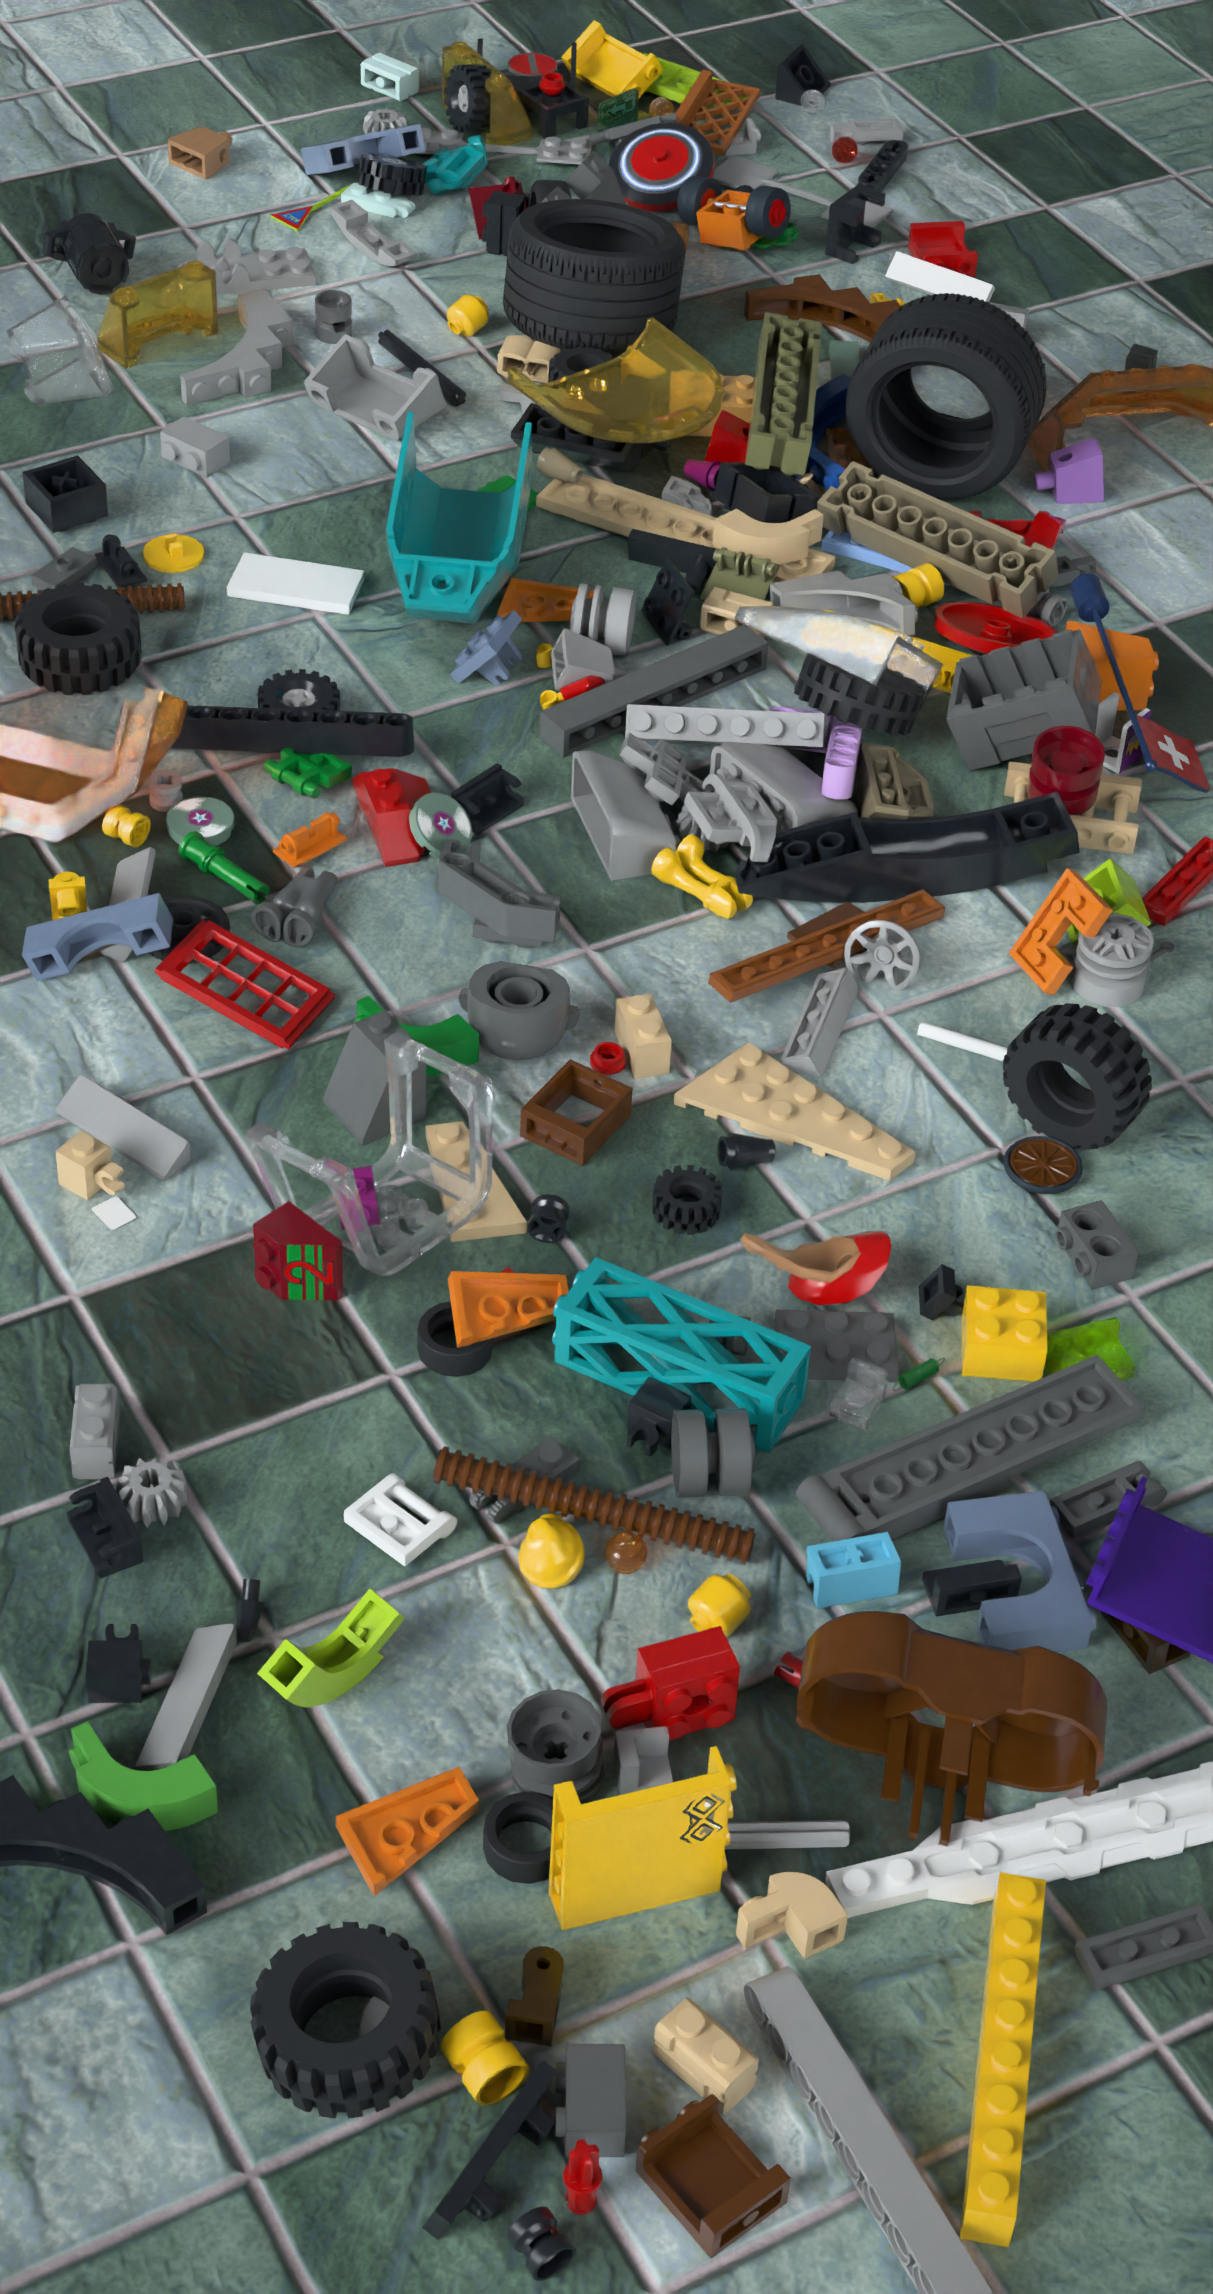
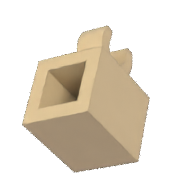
M81 1130L55 1151L59 1184L82 1198L89 1200L102 1188L107 1193L116 1195L125 1187V1183L117 1179L124 1173V1169L112 1162L110 1146Z

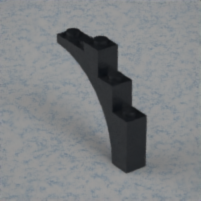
M14 1775L0 1781V1867L21 1865L55 1868L89 1877L119 1891L146 1911L166 1935L207 1913L204 1884L149 1808L135 1816L123 1818L108 1830L81 1791L67 1799H60L54 1802L48 1809L39 1813Z

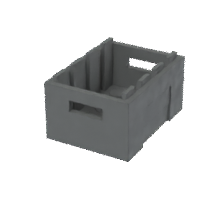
M1081 630L1063 631L1052 634V637L1042 640L1040 638L1022 642L1019 646L1012 648L1009 646L992 650L989 654L982 656L977 654L962 658L959 662H956L946 720L969 771L1033 753L1037 737L1052 727L1076 726L1095 735L1102 680Z

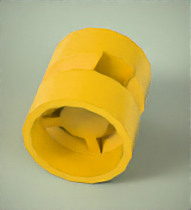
M924 563L908 570V572L905 571L892 577L899 582L902 595L913 602L917 610L920 607H926L941 600L944 596L945 588L941 574L931 564Z
M490 2011L475 2012L461 2019L446 2033L441 2042V2052L452 2068L462 2075L463 2084L480 2106L493 2105L510 2096L525 2081L529 2073V2065L513 2043L507 2042L504 2037L505 2031Z

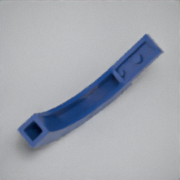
M844 373L816 390L812 442L805 474L812 473L813 477L811 479L814 483L821 485L826 490L831 486L838 489L840 486L838 477L845 469L816 448L824 435L847 417L846 395L851 378ZM795 474V477L799 481L802 475Z

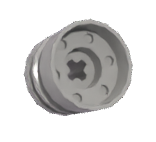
M581 583L572 606L570 630L596 642H599V638L605 639V646L612 650V654L627 656L631 646L634 627L636 590L614 587L610 599L604 600L603 586L596 585L592 599L590 598V584Z
M1114 913L1110 914L1094 939L1084 936L1080 932L1071 976L1074 990L1085 1000L1100 1006L1123 1007L1135 1003L1143 995L1146 984L1148 966L1154 944L1151 931L1142 922L1130 916Z

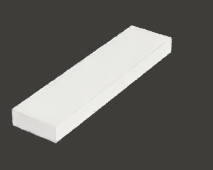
M896 252L885 275L889 281L929 295H938L939 293L965 294L967 297H977L979 300L983 299L989 302L995 290L992 284L900 252Z

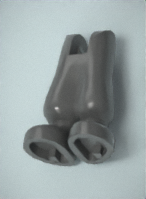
M303 867L291 882L275 895L272 903L262 902L256 906L251 915L253 926L269 941L278 942L284 933V940L290 947L306 945L315 935L316 925L320 920L326 901L334 890L337 876L331 872L323 871L316 879L314 878V869L312 867Z

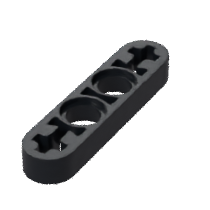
M901 140L887 141L858 178V184L882 192L906 161L908 144Z

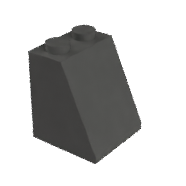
M386 1010L355 1022L323 1096V1103L362 1146L426 1118V1052Z

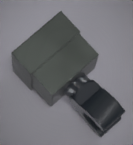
M1133 344L1126 357L1123 378L1126 380L1121 388L1122 390L1133 392L1139 379L1145 381L1152 379L1156 370L1158 350Z

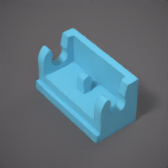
M888 1532L807 1546V1583H814L813 1601L817 1609L898 1594L901 1560Z

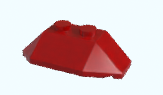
M395 768L376 769L359 773L352 779V785L385 867L419 862L424 855L426 846L422 848L416 842L410 830L409 815L415 803L421 797L432 793L426 779Z

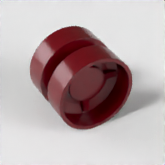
M1056 726L1042 732L1035 740L1027 784L1029 799L1058 792L1069 815H1080L1092 808L1097 799L1105 758V749L1102 742L1093 733L1076 726Z

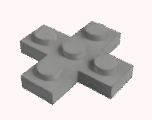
M631 733L623 741L619 756L632 769H640L647 774L644 787L654 799L661 802L666 801L673 805L678 797L684 803L687 791L712 793V790H704L702 788V780L685 770L688 756L661 738L654 748Z

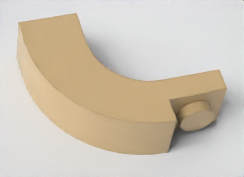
M735 509L714 519L713 546L717 549L726 547L728 551L736 553L741 551L745 553V556L752 554L753 557L763 560L768 558L772 563L776 564L798 561L808 557L809 546L821 541L824 514L814 509L788 522L765 523L755 520L740 510Z

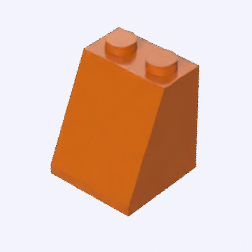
M1067 621L1065 631L1081 630L1102 680L1099 703L1115 692L1119 694L1117 711H1127L1097 626ZM1105 629L1134 710H1144L1147 706L1148 697L1153 696L1154 684L1152 674L1153 671L1158 669V653L1153 651L1149 638Z

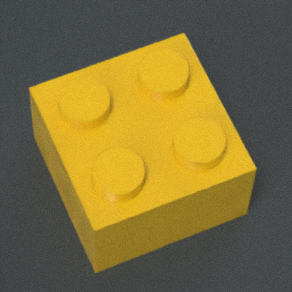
M967 1285L961 1318L962 1376L1032 1382L1042 1379L1048 1350L1046 1292Z

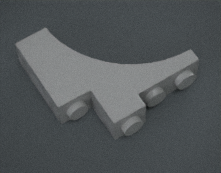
M838 570L770 583V598L774 604L773 615L783 623L812 620L820 610L825 609L891 629L903 637L915 634V623L918 620L917 608L913 602L902 595L899 582L886 573L851 580Z

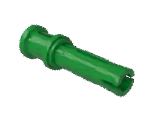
M198 831L188 833L181 841L178 849L179 856L184 860H191L196 863L202 873L205 875L215 874L257 905L266 900L258 892L261 891L269 895V886L227 859L221 847L218 845L211 846L204 841V836Z

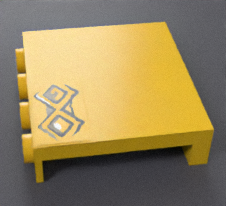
M717 1746L710 1747L708 1772L706 1775L581 1804L573 1781L554 1785L548 1893L562 1931L720 1892L722 1872L727 1871L725 1846L730 1845L728 1819L733 1818L731 1791L736 1790L737 1784L732 1765L730 1763L724 1764Z

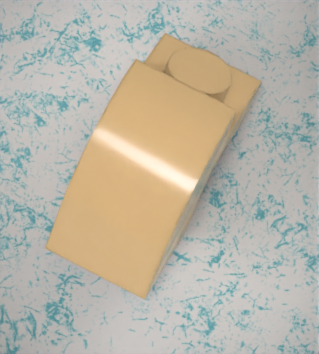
M782 1872L769 1877L767 1896H756L739 1908L736 1936L746 1949L786 1931L802 1957L806 1959L844 1941L848 1914L833 1892L817 1878L799 1872Z

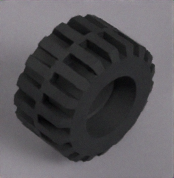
M589 347L566 349L561 353L555 354L554 358H551L549 361L548 386L562 390L582 400L600 413L606 412L608 402L614 400L616 391L621 384V364H619V360L613 357L612 354L604 352V350Z

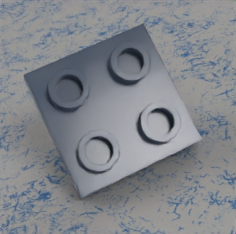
M513 610L504 618L501 615L495 617L486 627L487 631L485 633L481 630L477 631L467 642L470 647H466L454 659L457 665L450 673V676L458 684L474 671L479 672L496 686L501 684L502 679L507 680L510 673L506 667L511 669L515 662L519 663L522 659V655L509 638L522 618Z

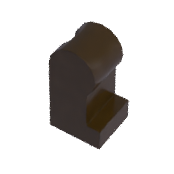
M538 1946L525 1954L522 1967L523 1997L522 2001L508 2000L505 2016L506 2040L552 2047L562 1994L564 1960L561 1954L554 1948Z

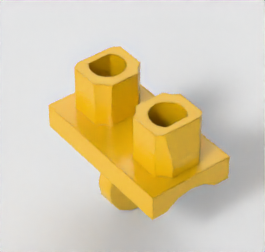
M65 871L57 874L53 879H48L52 920L87 912L84 876L79 877L76 873Z

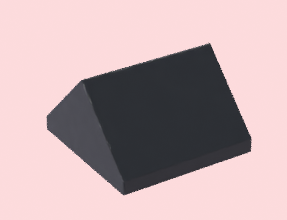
M800 44L778 65L775 99L808 108L831 86V83L803 44Z

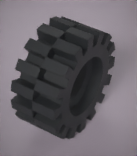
M681 1165L674 1166V1173L666 1169L663 1171V1176L658 1175L656 1178V1184L654 1183L652 1212L655 1214L657 1223L663 1221V1228L666 1230L673 1226L674 1233L681 1234V1230L686 1229L687 1235H694V1229L697 1228L700 1233L706 1232L707 1226L712 1228L715 1226L716 1220H719L722 1185L720 1180L716 1181V1176L712 1172L706 1176V1169L702 1167L697 1172L693 1171L694 1165H687V1170H682ZM690 1197L698 1201L682 1202L677 1200V1198Z

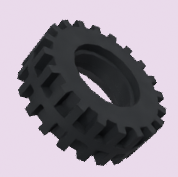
M822 647L817 649L810 648L808 650L794 688V694L799 695L798 698L801 701L809 702L808 706L822 710V713L827 716L832 715L839 718V721L853 723L862 729L869 728L877 733H883L884 731L895 736L897 733L903 736L911 733L926 691L923 690L924 687L922 685L915 684L916 681L914 679L904 677L903 673L893 671L882 663L877 664L872 662L871 659L860 658L849 652L841 653L836 649L830 648L828 651Z

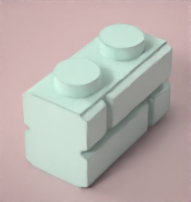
M379 52L373 55L372 58L362 61L361 84L393 99L403 101L408 96L418 93L419 70L416 67Z

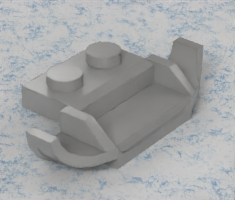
M709 774L705 778L702 788L704 790H715L714 793L687 791L684 804L708 841L714 843L739 842L741 846H751L750 859L752 862H768L776 837V824L778 820L752 783H742L734 778H725L721 774Z

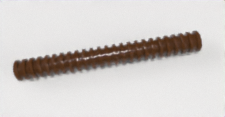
M167 583V587H162V584L152 587V584H148L147 588H142V585L132 588V585H128L127 589H122V586H117V589H114L120 595L123 594L127 597L140 614H143L144 610L154 613V610L159 609V612L162 613L164 609H169V612H173L174 609L179 608L181 612L185 608L184 586H182V583H177V586ZM31 590L27 591V594L17 591L16 595H12V592L2 595L0 592V621H4V618L8 617L10 621L14 620L23 604H26L33 595H40L42 590H37L35 594H32Z
M446 1446L442 1450L440 1449L433 1472L434 1483L439 1484L443 1480L447 1481V1486L453 1487L454 1484L460 1485V1490H466L469 1487L472 1488V1493L478 1494L479 1490L484 1491L486 1497H491L492 1494L498 1495V1500L501 1501L507 1497L510 1498V1503L516 1504L517 1500L522 1501L524 1507H529L530 1504L536 1505V1510L539 1511L543 1507L548 1508V1513L550 1514L559 1511L561 1516L565 1518L568 1514L574 1515V1520L579 1521L582 1517L587 1519L588 1524L597 1521L600 1522L599 1526L605 1528L606 1524L612 1525V1530L614 1531L623 1528L625 1529V1534L630 1535L632 1531L638 1532V1537L643 1538L644 1534L651 1536V1541H656L657 1538L664 1539L663 1544L669 1545L671 1541L675 1542L678 1548H682V1545L689 1546V1551L694 1552L695 1548L701 1549V1553L707 1555L708 1551L715 1553V1558H720L721 1555L727 1556V1561L733 1562L734 1558L739 1559L741 1565H746V1562H749L756 1533H754L755 1529L749 1527L748 1531L741 1529L742 1525L736 1524L734 1528L729 1526L728 1521H723L722 1524L716 1523V1518L713 1517L708 1521L703 1519L702 1514H698L697 1517L690 1516L691 1512L687 1510L682 1514L678 1513V1508L672 1507L671 1511L665 1509L664 1504H659V1507L652 1506L653 1502L649 1500L646 1501V1504L640 1503V1498L638 1497L629 1500L627 1499V1494L622 1493L620 1497L614 1496V1491L609 1490L606 1494L601 1492L602 1488L600 1487L591 1490L588 1489L589 1484L583 1483L582 1487L576 1486V1481L574 1480L565 1483L563 1482V1477L558 1476L557 1480L550 1479L551 1474L545 1473L544 1477L539 1476L537 1470H532L531 1473L525 1472V1467L522 1466L516 1470L513 1469V1464L507 1463L506 1467L501 1466L499 1460H494L493 1463L487 1462V1457L482 1456L480 1460L475 1459V1454L473 1453L464 1456L461 1450L457 1449L455 1453L449 1452V1447Z

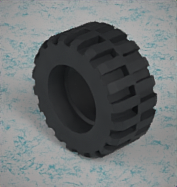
M75 583V585L71 586L66 584L57 585L55 589L47 588L42 590L40 595L30 597L26 604H23L15 618L18 661L21 670L34 684L39 687L45 686L48 691L54 693L62 691L64 695H73V693L91 695V692L99 691L100 693L108 691L110 686L114 685L117 687L125 681V678L129 679L140 664L142 649L138 611L123 594L120 595L112 588L104 589L102 585L93 584L88 586L84 583Z
M1071 1003L1048 1007L1045 1011H1041L1010 1043L1007 1048V1054L1004 1056V1086L1009 1087L1008 1097L1012 1104L1015 1103L1017 1105V1113L1023 1120L1027 1119L1033 1125L1031 1128L1038 1134L1044 1133L1051 1138L1063 1141L1073 1149H1080L1081 1147L1083 1150L1098 1149V1147H1105L1113 1143L1142 1112L1150 1099L1152 1078L1151 1075H1148L1150 1072L1148 1059L1142 1056L1143 1048L1138 1041L1134 1042L1129 1036L1131 1032L1124 1025L1120 1027L1115 1023V1018L1108 1013L1102 1015L1097 1012V1008L1088 1005L1080 1008L1079 1004ZM1063 1064L1077 1071L1089 1084L1091 1090L1076 1082L1068 1074Z
M343 1922V1927L331 1929L330 1924L316 1927L317 1933L308 1937L303 1933L290 1941L292 1947L287 1951L283 1948L279 1949L270 1959L272 1969L265 1968L261 1971L256 1981L258 1991L251 1996V2027L264 2072L267 2078L272 2080L274 2089L283 2098L290 2099L292 2097L294 2106L305 2112H311L313 2107L318 2109L319 2116L336 2118L337 2112H347L348 2118L362 2117V2110L375 2107L376 2112L390 2107L389 2100L396 2095L403 2099L414 2090L413 2079L416 2078L419 2081L424 2079L431 2068L429 2058L437 2055L440 2044L438 2032L441 2030L434 1985L430 1971L426 1970L425 1960L417 1949H409L408 1941L397 1933H392L387 1937L384 1927L368 1924L367 1929L359 1928L358 1922ZM349 1996L369 1998L374 1996L389 2006L383 2020L372 2031L352 2041L328 2043L314 2039L304 2033L310 2018L324 2005L336 1999Z

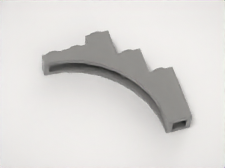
M264 288L238 294L239 321L246 332L233 350L207 366L181 374L182 401L187 406L239 392L244 398L271 391V371L282 368V348L293 345V320Z

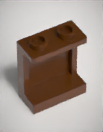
M710 2094L701 2102L698 2100L691 2101L682 2108L677 2118L663 2129L655 2127L646 2133L638 2144L636 2160L637 2174L711 2259L785 2205L788 2200L791 2177L779 2164L768 2170L721 2118L719 2115L720 2100L714 2094Z

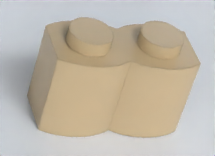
M520 335L507 336L498 353L497 372L507 377H525L528 380L548 383L549 361L551 358H554L555 354L561 353L562 349L539 341L534 342Z

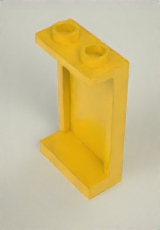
M595 20L575 41L577 43L576 77L612 98L634 89L635 103L664 71L656 55L650 53L648 56H645L609 36L602 25ZM572 46L561 57L570 74Z

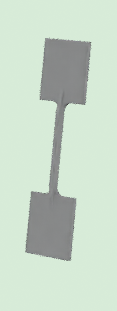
M421 128L426 151L419 152L418 154H433L434 151L443 147H448L450 150L460 148L463 145H469V143L463 142V134L457 133L455 130L433 132L428 128ZM547 137L546 139H541L538 147L484 144L486 152L538 154L537 162L580 165L591 154L592 150L590 142L579 138L563 141L558 137Z
M731 156L714 170L713 179L720 186H729L735 189L741 185H749L753 189L759 186L778 187L788 193L827 205L829 208L835 202L829 198L772 180L771 178L778 173V170L736 156ZM866 201L864 225L874 228L893 212V208L888 206L881 207ZM829 208L821 214V218L829 219Z

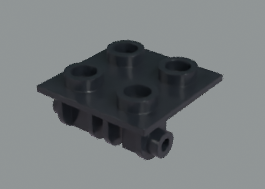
M666 558L661 570L657 573L654 585L648 597L644 600L641 609L643 615L667 646H669L672 638L686 640L691 636L692 627L687 621H684V614L695 594L694 590L669 558Z

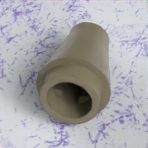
M546 447L541 452L536 464V469L541 471L543 476L573 484L579 482L583 473L582 467L578 466V464L556 448L550 449Z

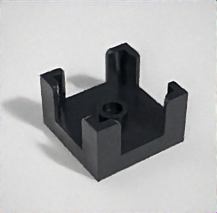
M565 80V89L557 95L546 94L539 88V83L517 89V119L521 122H526L529 108L538 114V134L544 139L556 135V117L577 111V129L588 127L589 98Z
M857 184L833 202L829 208L825 254L854 264L859 260V256L856 255L855 251L847 249L854 242L871 248L881 243V231L864 225L865 204L867 201L882 207L885 205L886 194Z

